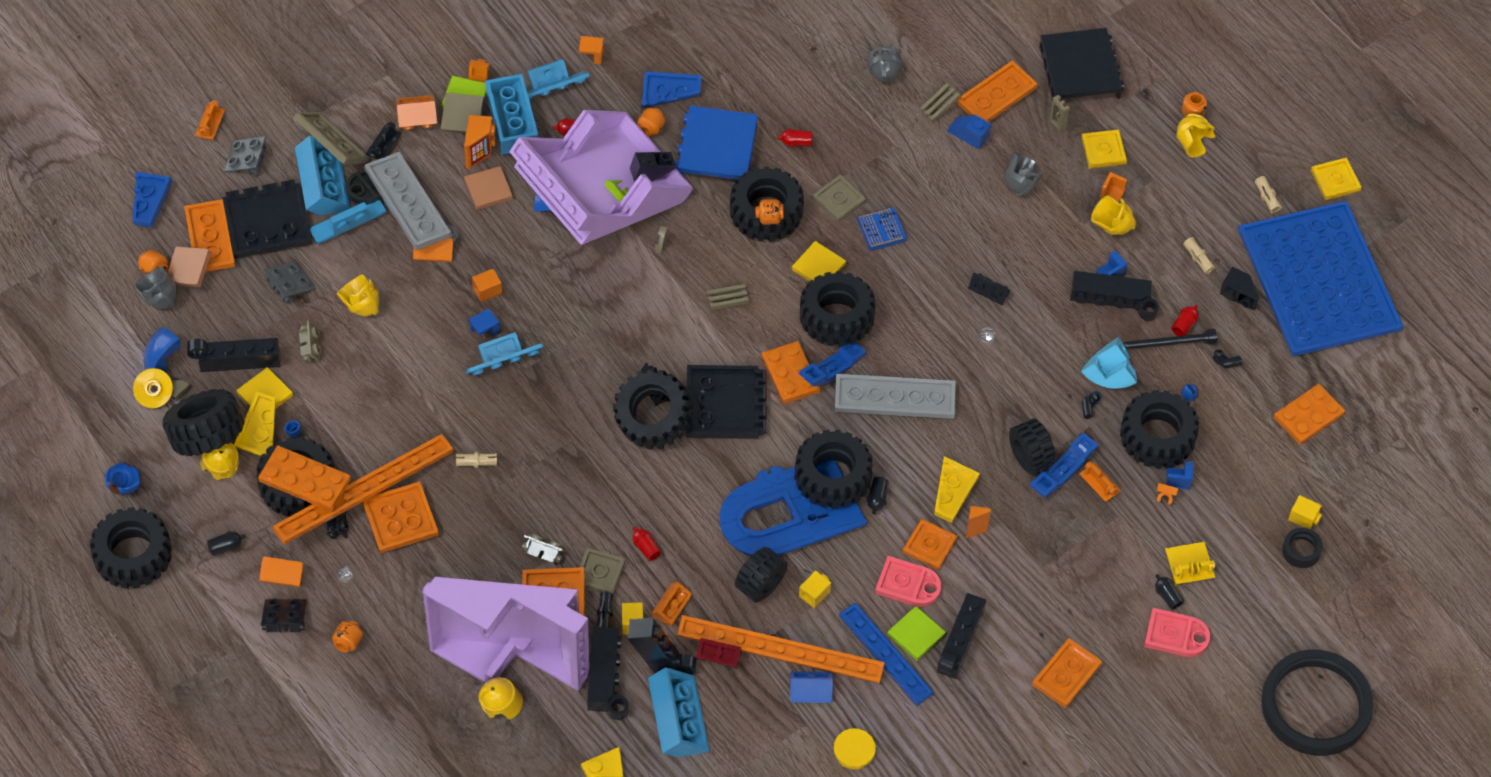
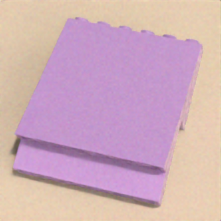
M583 110L563 139L519 137L509 151L517 160L514 166L515 169L581 245L683 203L694 189L676 168L653 182L645 174H640L634 182L630 165L635 152L661 151L627 112ZM607 180H622L623 182L616 184L622 192L625 187H628L626 189L627 194L621 202L604 185Z
M435 577L431 583L428 582L423 588L422 593L430 651L486 683L493 678L500 677L515 655L577 691L580 690L588 679L590 673L588 618L579 613L578 590Z

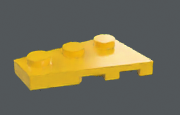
M256 391L245 417L243 430L239 433L234 443L237 449L261 457L263 453L266 454V449L269 446L273 447L275 397Z
M944 456L934 515L953 523L979 479L980 473Z
M617 747L581 763L585 776L623 777L620 748Z

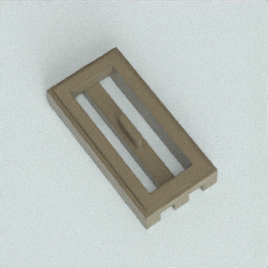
M946 83L920 107V110L932 122H935L961 96L953 87ZM952 94L954 95L939 110H937L933 115H931V113L935 111L938 107H940L945 100H947Z
M1057 95L1053 97L1049 120L1061 133L1066 130L1070 107L1068 105L1065 106L1064 100L1060 101L1061 97Z
M745 284L707 291L706 295L710 310L749 304Z

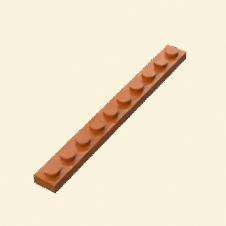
M441 434L347 485L332 512L312 504L275 524L273 531L285 545L453 452V447Z
M682 615L677 636L698 642H700V638L739 646L742 652L877 684H880L884 668V662L684 615Z

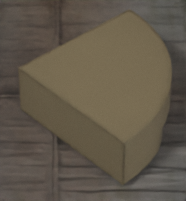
M664 226L659 228L657 234L659 238L657 243H655L654 250L658 253H662L668 239V227Z
M172 380L173 393L171 397L177 401L190 388L189 383L181 380Z

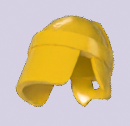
M1189 114L1178 124L1177 140L1189 157L1196 158L1204 155L1206 149L1201 139L1204 136L1215 138L1214 126L1200 115Z
M1105 196L1095 206L1091 215L1092 222L1110 235H1123L1131 229H1135L1136 220L1133 217V211L1122 198L1120 199L1121 203H1118L1112 197Z
M362 274L352 279L337 292V296L351 313L367 317L372 314L376 315L379 312V292L372 280L369 279L368 281Z
M230 442L223 445L220 449L212 450L210 453H202L200 458L201 469L203 471L207 469L216 480L233 477L239 466L236 447Z
M497 677L487 681L478 694L480 705L490 718H494L495 714H503L506 718L513 719L519 714L523 706L522 694L506 678Z

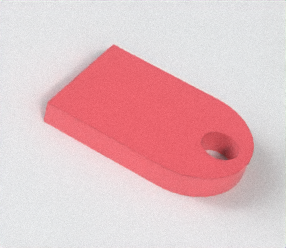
M887 556L875 589V594L913 606L925 607L933 604L938 599L941 591V581L939 576L929 568ZM931 586L936 591L934 593H927L925 588Z
M1157 608L1152 609L1144 647L1184 657H1196L1207 649L1210 641V632L1204 622L1195 617ZM1202 636L1205 641L1198 643L1194 640V637Z

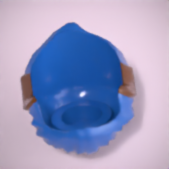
M121 462L110 467L105 472L106 487L114 494L122 495L138 490L140 488L138 469L135 465L131 466L127 462Z

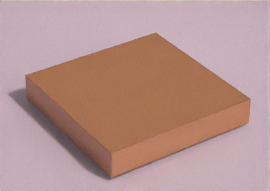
M501 166L464 176L465 184L476 210L513 200Z
M176 247L167 274L177 286L201 287L212 252L209 249Z

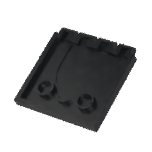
M294 179L282 181L281 187H278L277 183L262 185V190L260 191L258 186L243 189V194H240L239 190L225 192L226 197H223V203L235 259L312 244L299 183L295 184Z
M687 365V392L693 405V409H691L693 417L692 420H688L690 427L686 430V438L758 439L759 435H765L767 433V422L765 420L766 370L759 369V366Z

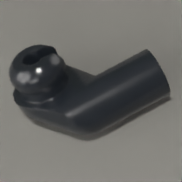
M1218 349L1214 351L1213 360L1220 366L1231 368L1242 365L1240 356L1228 358L1224 355L1223 350Z
M1098 391L1089 393L1082 400V411L1085 419L1093 417L1092 408L1101 400V394Z

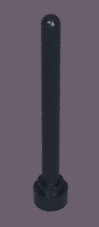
M1214 328L1207 329L1203 334L1127 341L1123 345L1126 349L1203 341L1208 343V345L1217 344V333Z

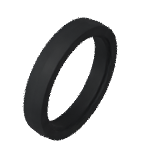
M1311 649L1292 653L1273 667L1263 686L1261 705L1268 727L1282 743L1304 754L1328 756L1347 750L1363 736L1371 721L1373 696L1367 679L1352 662L1333 652ZM1303 667H1321L1339 674L1351 685L1358 699L1359 714L1355 724L1345 733L1325 739L1308 737L1295 731L1283 720L1277 709L1275 693L1279 682L1290 672Z

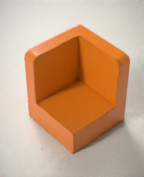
M581 36L579 53L594 55V64H602L604 38Z
M1110 172L1102 186L1100 199L1110 196L1120 203V199L1126 190L1127 179Z
M494 269L472 277L473 289L480 302L502 294V283Z

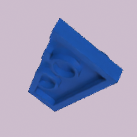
M645 71L642 108L700 96L701 75Z
M135 172L136 185L134 187L135 201L133 203L132 221L134 225L152 228L173 181L168 176Z

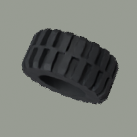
M758 167L754 168L752 172L747 171L743 173V177L740 176L736 180V184L732 186L730 194V217L733 219L734 226L736 228L739 227V232L743 235L747 234L748 238H757L758 241L762 242L764 240L772 242L777 238L779 240L786 238V234L791 235L795 228H798L803 216L804 195L802 187L798 184L795 177L791 178L790 173L786 171L781 172L779 168L770 169V167H764V169H759ZM759 197H773L783 204L784 219H781L779 224L764 225L760 222V218H756V209L750 203Z
M836 271V273L832 274L827 272L824 276L819 275L814 278V281H809L802 291L800 297V322L804 331L808 332L812 339L816 338L817 342L821 344L827 343L828 346L839 345V347L845 346L846 343H849V345L854 344L857 339L859 341L863 339L865 334L867 335L871 331V326L874 324V293L866 282L863 283V279L858 276L853 277V274L848 272L847 274H842V271ZM830 304H844L853 310L845 314H832L822 308Z
M648 369V373L639 371L637 372L638 376L634 378L632 376L628 377V383L626 385L622 383L619 387L621 390L620 394L616 393L615 395L616 403L613 404L615 421L624 435L639 447L645 446L646 449H653L656 446L658 449H662L664 444L667 443L671 446L675 443L673 440L677 437L681 439L684 436L682 431L688 430L690 427L688 420H692L693 417L691 412L693 405L690 396L680 380L678 381L671 373L667 374L664 370L656 372L654 369ZM652 394L666 395L671 402L667 416L659 423L653 425L641 424L636 418V410L639 403L645 397Z
M211 389L210 391H202L198 394L190 395V397L180 400L178 404H174L164 415L162 426L172 449L182 456L202 455V453H210L212 450L220 449L223 445L232 442V439L237 438L239 433L242 432L245 421L236 398L231 392L223 389Z
M1152 390V393L1146 391L1141 393L1140 397L1136 396L1133 398L1132 402L1126 407L1120 429L1121 442L1123 447H1126L1128 455H1133V459L1138 463L1140 461L1143 462L1144 466L1149 467L1152 465L1157 469H1161L1162 466L1171 468L1174 463L1176 465L1181 464L1184 459L1191 455L1199 432V418L1195 416L1196 411L1194 407H1189L1190 403L1186 399L1182 400L1180 395L1176 393L1174 395L1170 394V391L1166 390L1164 392ZM1150 420H1162L1172 425L1177 435L1167 439L1155 438L1143 429L1142 424Z
M823 430L821 434L819 432L813 434L812 439L809 437L803 441V445L799 447L796 455L794 476L798 490L801 491V494L806 499L809 497L811 503L815 505L817 503L821 504L820 507L827 508V506L832 507V509H838V506L845 508L850 506L851 502L853 504L857 503L860 497H864L871 483L873 463L872 455L868 452L869 448L867 445L861 444L862 440L857 436L854 438L851 433H842L841 430H835V432ZM836 460L846 464L851 469V472L841 478H829L819 473L815 467L821 462Z
M290 437L286 438L287 441L282 442L280 440L275 442L274 447L269 446L266 449V454L263 453L261 455L260 463L257 464L256 476L261 498L264 499V503L268 507H272L274 512L279 513L281 511L283 516L289 517L290 514L294 515L312 505V503L259 482L258 477L277 445L334 468L331 455L328 451H325V447L321 444L316 445V441L312 439L306 441L304 437H298V439Z
M128 507V510L118 509L116 510L117 513L114 514L109 513L105 516L106 519L104 521L100 520L97 523L98 529H93L91 534L90 551L97 572L101 574L105 581H110L111 585L116 587L121 585L124 589H129V586H133L134 589L140 588L142 584L147 586L152 583L151 580L159 579L161 571L165 572L167 570L168 563L172 557V546L168 530L161 518H157V515L153 512L147 513L146 509L139 508V510H135L134 507ZM139 537L150 543L147 550L135 558H119L112 553L116 545L127 538Z

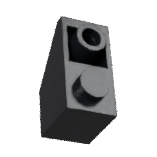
M635 152L630 165L634 182L640 174H645L653 182L676 168L671 152Z
M1232 267L1222 283L1220 294L1226 299L1233 300L1243 307L1255 311L1259 296L1251 276Z

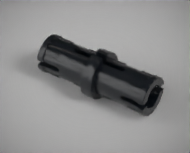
M604 591L600 593V605L597 609V627H610V619L613 616V593Z

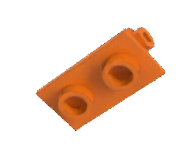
M212 100L206 106L195 137L214 140L225 109L219 108L217 101Z
M1089 461L1085 465L1086 469L1079 473L1104 502H1107L1121 492L1096 463Z

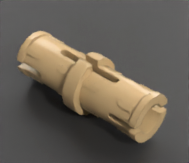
M1265 176L1257 178L1255 184L1261 193L1260 197L1266 202L1272 214L1279 212L1282 206L1275 196V190L1271 189Z
M1193 237L1183 243L1184 247L1192 255V260L1199 264L1205 275L1215 269V266L1206 256V251L1200 248Z
M474 452V454H456V467L474 466L479 468V466H497V453L479 454V452Z

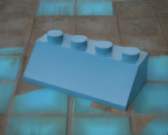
M522 74L486 80V96L493 124L496 125V135L501 155L509 154V151L519 137H538Z
M308 136L295 147L306 210L318 215H327L350 209L342 163L318 140Z
M665 667L648 678L662 753L674 757L707 753L709 746L695 676Z

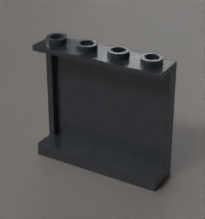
M1107 28L1041 35L1039 48L1052 101L1053 97L1057 95L1061 97L1060 101L1065 98L1116 93L1117 99H1120L1121 92L1124 91V82L1119 77L1120 66L1116 65V51L1112 50L1113 40L1112 36L1108 34Z

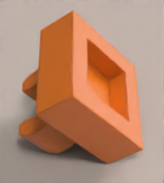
M478 59V61L471 60L469 63L468 79L485 83L489 77V63H486V60Z
M1158 483L1157 491L1161 493L1157 496V501L1160 502L1161 497L1166 495L1169 498L1168 504L1170 505L1173 501L1172 495H1177L1178 488Z

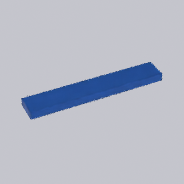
M856 603L839 613L840 619L877 661L884 662L886 672L916 706L933 696L931 688Z

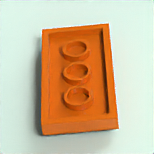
M1012 60L963 94L956 104L968 115H976L990 122L1037 89L1038 83Z
M223 199L184 206L191 248L209 249L212 252L206 272L235 267Z
M277 445L260 473L258 480L263 484L332 512L351 477L349 474Z

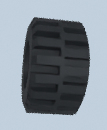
M1032 418L1010 428L1009 440L1012 451L1018 463L1026 472L1032 474L1055 463L1056 457L1052 439L1040 421Z
M763 547L753 553L743 564L737 574L735 586L753 602H760L767 598L780 584L786 573L788 563L769 547Z

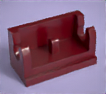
M700 638L696 659L737 669L742 650L739 646Z

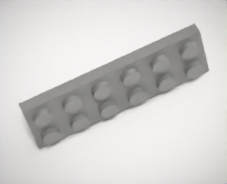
M400 152L364 165L366 173L415 250L451 237V231Z
M836 374L834 412L954 419L956 381Z

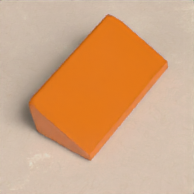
M447 238L419 250L413 248V260L452 262L453 238Z
M970 507L966 538L987 532L991 513L990 508Z
M263 557L259 581L300 587L304 573V564L298 561Z
M678 581L670 584L651 615L663 623L672 626L693 594Z

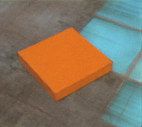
M921 518L904 546L902 553L939 571L955 544L957 535Z

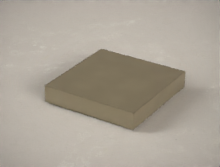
M446 93L441 131L466 133L469 115L482 116L484 97Z
M841 174L812 194V199L837 223L866 203V198Z
M586 548L579 566L585 569V589L599 593L608 591L614 595L626 558Z

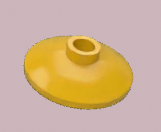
M151 368L144 370L136 377L133 384V393L136 400L142 406L159 408L165 405L171 398L173 383L167 373L160 369ZM153 386L158 387V390L155 393L152 392Z

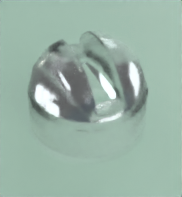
M984 327L980 331V341L984 344L993 343L996 336L994 329Z
M346 565L337 572V577L342 583H348L355 578Z

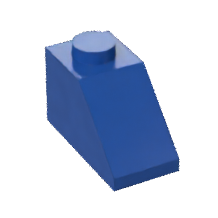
M976 115L961 116L956 118L947 132L980 149L990 136L991 123Z

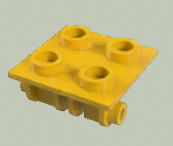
M1205 542L1165 548L1176 585L1215 578L1213 571L1215 563L1213 560L1210 561Z

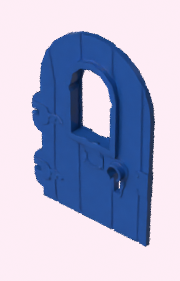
M835 460L821 462L815 467L819 473L826 477H843ZM778 466L769 468L771 474H768L766 470L760 471L755 481L746 483L731 492L723 502L720 510V528L723 536L736 550L749 556L763 547H769L777 555H783L867 525L857 503L853 504L851 502L848 507L838 506V509H832L830 506L823 508L820 507L821 504L817 503L815 505L811 503L809 497L806 499L796 486L795 467L786 470ZM783 500L793 520L760 531L745 528L742 524L744 515L751 512V510H757Z

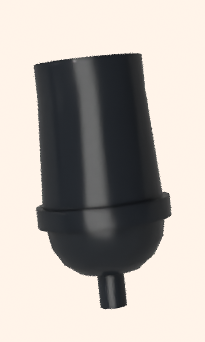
M883 477L873 478L871 489L866 499L874 515L876 511L881 510L887 503L886 497L889 481Z
M227 531L225 534L207 540L211 556L231 550L235 551L240 547L242 539H245L246 535L240 536L235 531Z
M1156 574V593L1162 597L1171 610L1177 609L1185 600L1176 588L1174 581L1168 577H1160L1159 574Z

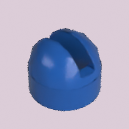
M1193 384L1185 385L1181 392L1182 398L1187 401H1194L1198 394L1197 387Z
M289 421L284 427L289 437L297 438L301 434L302 429L298 421Z

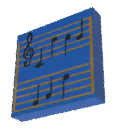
M894 207L857 217V222L869 251L906 242L907 237Z

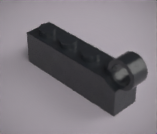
M1074 271L1070 301L1138 310L1140 318L1145 321L1154 320L1159 311L1158 302L1150 298L1151 280ZM1151 307L1154 311L1147 312L1143 308Z
M196 338L187 342V355L192 359H198L200 372L281 367L278 338L206 342L203 339Z
M970 593L966 594L938 662L937 673L957 679L984 614L986 599Z
M654 618L629 620L628 640L654 674L665 667L690 675L696 672L697 659L692 655L679 654L676 646L670 641L668 635L665 634Z
M593 626L587 699L588 711L608 712L612 719L622 720L628 715V701L623 696H618V692H614L615 686H619V673H616V667H620L621 654H617V648L622 646V636L618 635V628ZM615 704H621L625 707L620 712L612 710V706Z

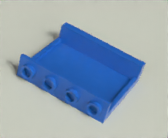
M690 106L689 112L684 115L686 128H682L681 131L683 144L679 143L678 155H680V159H676V169L681 174L684 172L729 179L743 177V173L750 169L758 115Z

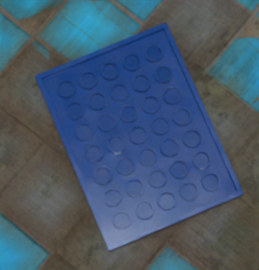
M1347 201L1238 226L1239 235L1292 357L1402 331L1403 324Z

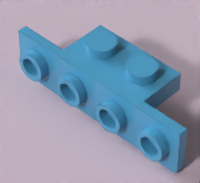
M560 59L527 70L532 89L527 90L529 100H532L533 96L537 94L543 96L551 93L550 90L557 88V90L567 88L570 83H582L590 75L589 72L582 71L568 76L564 60Z
M380 200L368 205L363 202L309 228V231L318 245L387 213Z
M516 332L478 345L483 364L467 369L466 374L472 373L473 376L484 373L483 369L491 366L493 370L503 366L502 362L509 360L510 363L521 360L522 355L528 354L530 357L539 354V349L543 348V344L541 343L522 350Z

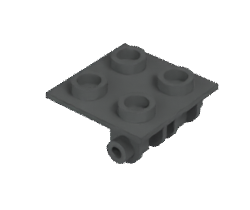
M266 136L233 140L224 172L248 170L250 175L256 176L260 172V164L263 162L264 152L267 149Z
M295 261L263 269L266 273V281L271 284L273 290L280 294L279 296L282 298V301L287 304L293 301V295L316 289Z

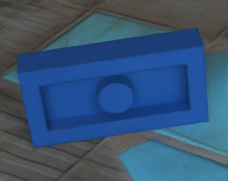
M790 672V701L831 703L832 672Z

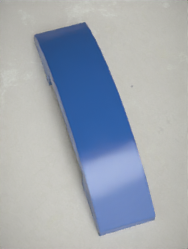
M846 343L845 346L839 348L836 354L817 365L814 363L800 370L799 374L812 386L823 385L834 380L836 374L845 373L866 355V351L858 343L851 345Z
M1083 432L1060 459L1030 483V487L1044 498L1048 497L1065 484L1083 466L1097 449L1098 444Z

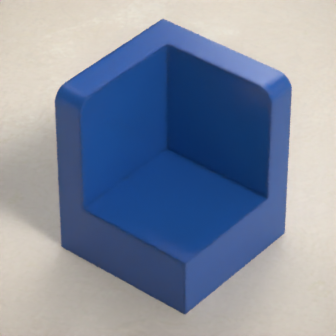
M1114 251L1109 255L1108 263L1098 268L1096 273L1122 277L1126 275L1128 264L1117 251Z
M490 309L469 319L471 332L476 330L481 335L489 330L493 336L500 333L499 321Z
M1185 461L1184 469L1167 468L1166 485L1190 490L1193 479V462Z

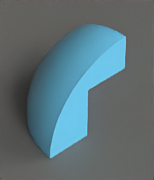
M1119 337L1099 350L1085 364L1081 371L1089 380L1106 388H1125L1137 383L1136 371L1129 361L1130 355Z

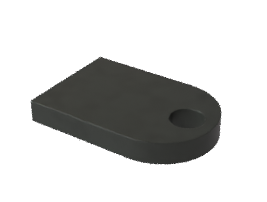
M365 168L352 174L347 179L346 194L352 202L356 204L365 202L368 205L378 200H383L366 173ZM354 190L362 191L359 194L353 193Z

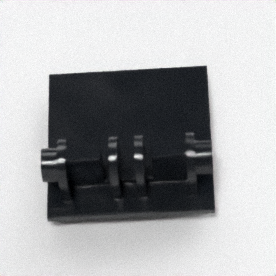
M297 598L265 599L261 621L262 630L277 632L279 627V632H282V626H285V632H288V626L290 627V632L305 630L304 615L307 600Z

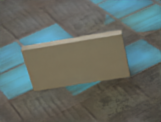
M298 112L295 114L294 119L342 164H367L370 159L369 156L321 112Z

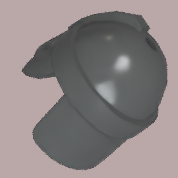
M891 45L890 47L878 46L873 51H868L869 71L878 81L890 82L901 72V49H898L897 52L895 46ZM883 51L889 52V54H882V53H883Z
M1013 152L1009 165L1004 172L1007 187L1017 196H1023L1036 186L1044 172L1033 173L1036 161L1020 153Z
M162 266L149 272L134 285L135 290L149 306L157 309L174 307L177 297L176 284Z

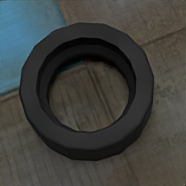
M1296 528L1286 535L1282 547L1283 556L1292 566L1308 568L1315 565L1319 560L1323 544L1320 536L1315 531L1308 528ZM1297 539L1306 540L1313 545L1314 553L1310 556L1297 555L1291 549V542Z

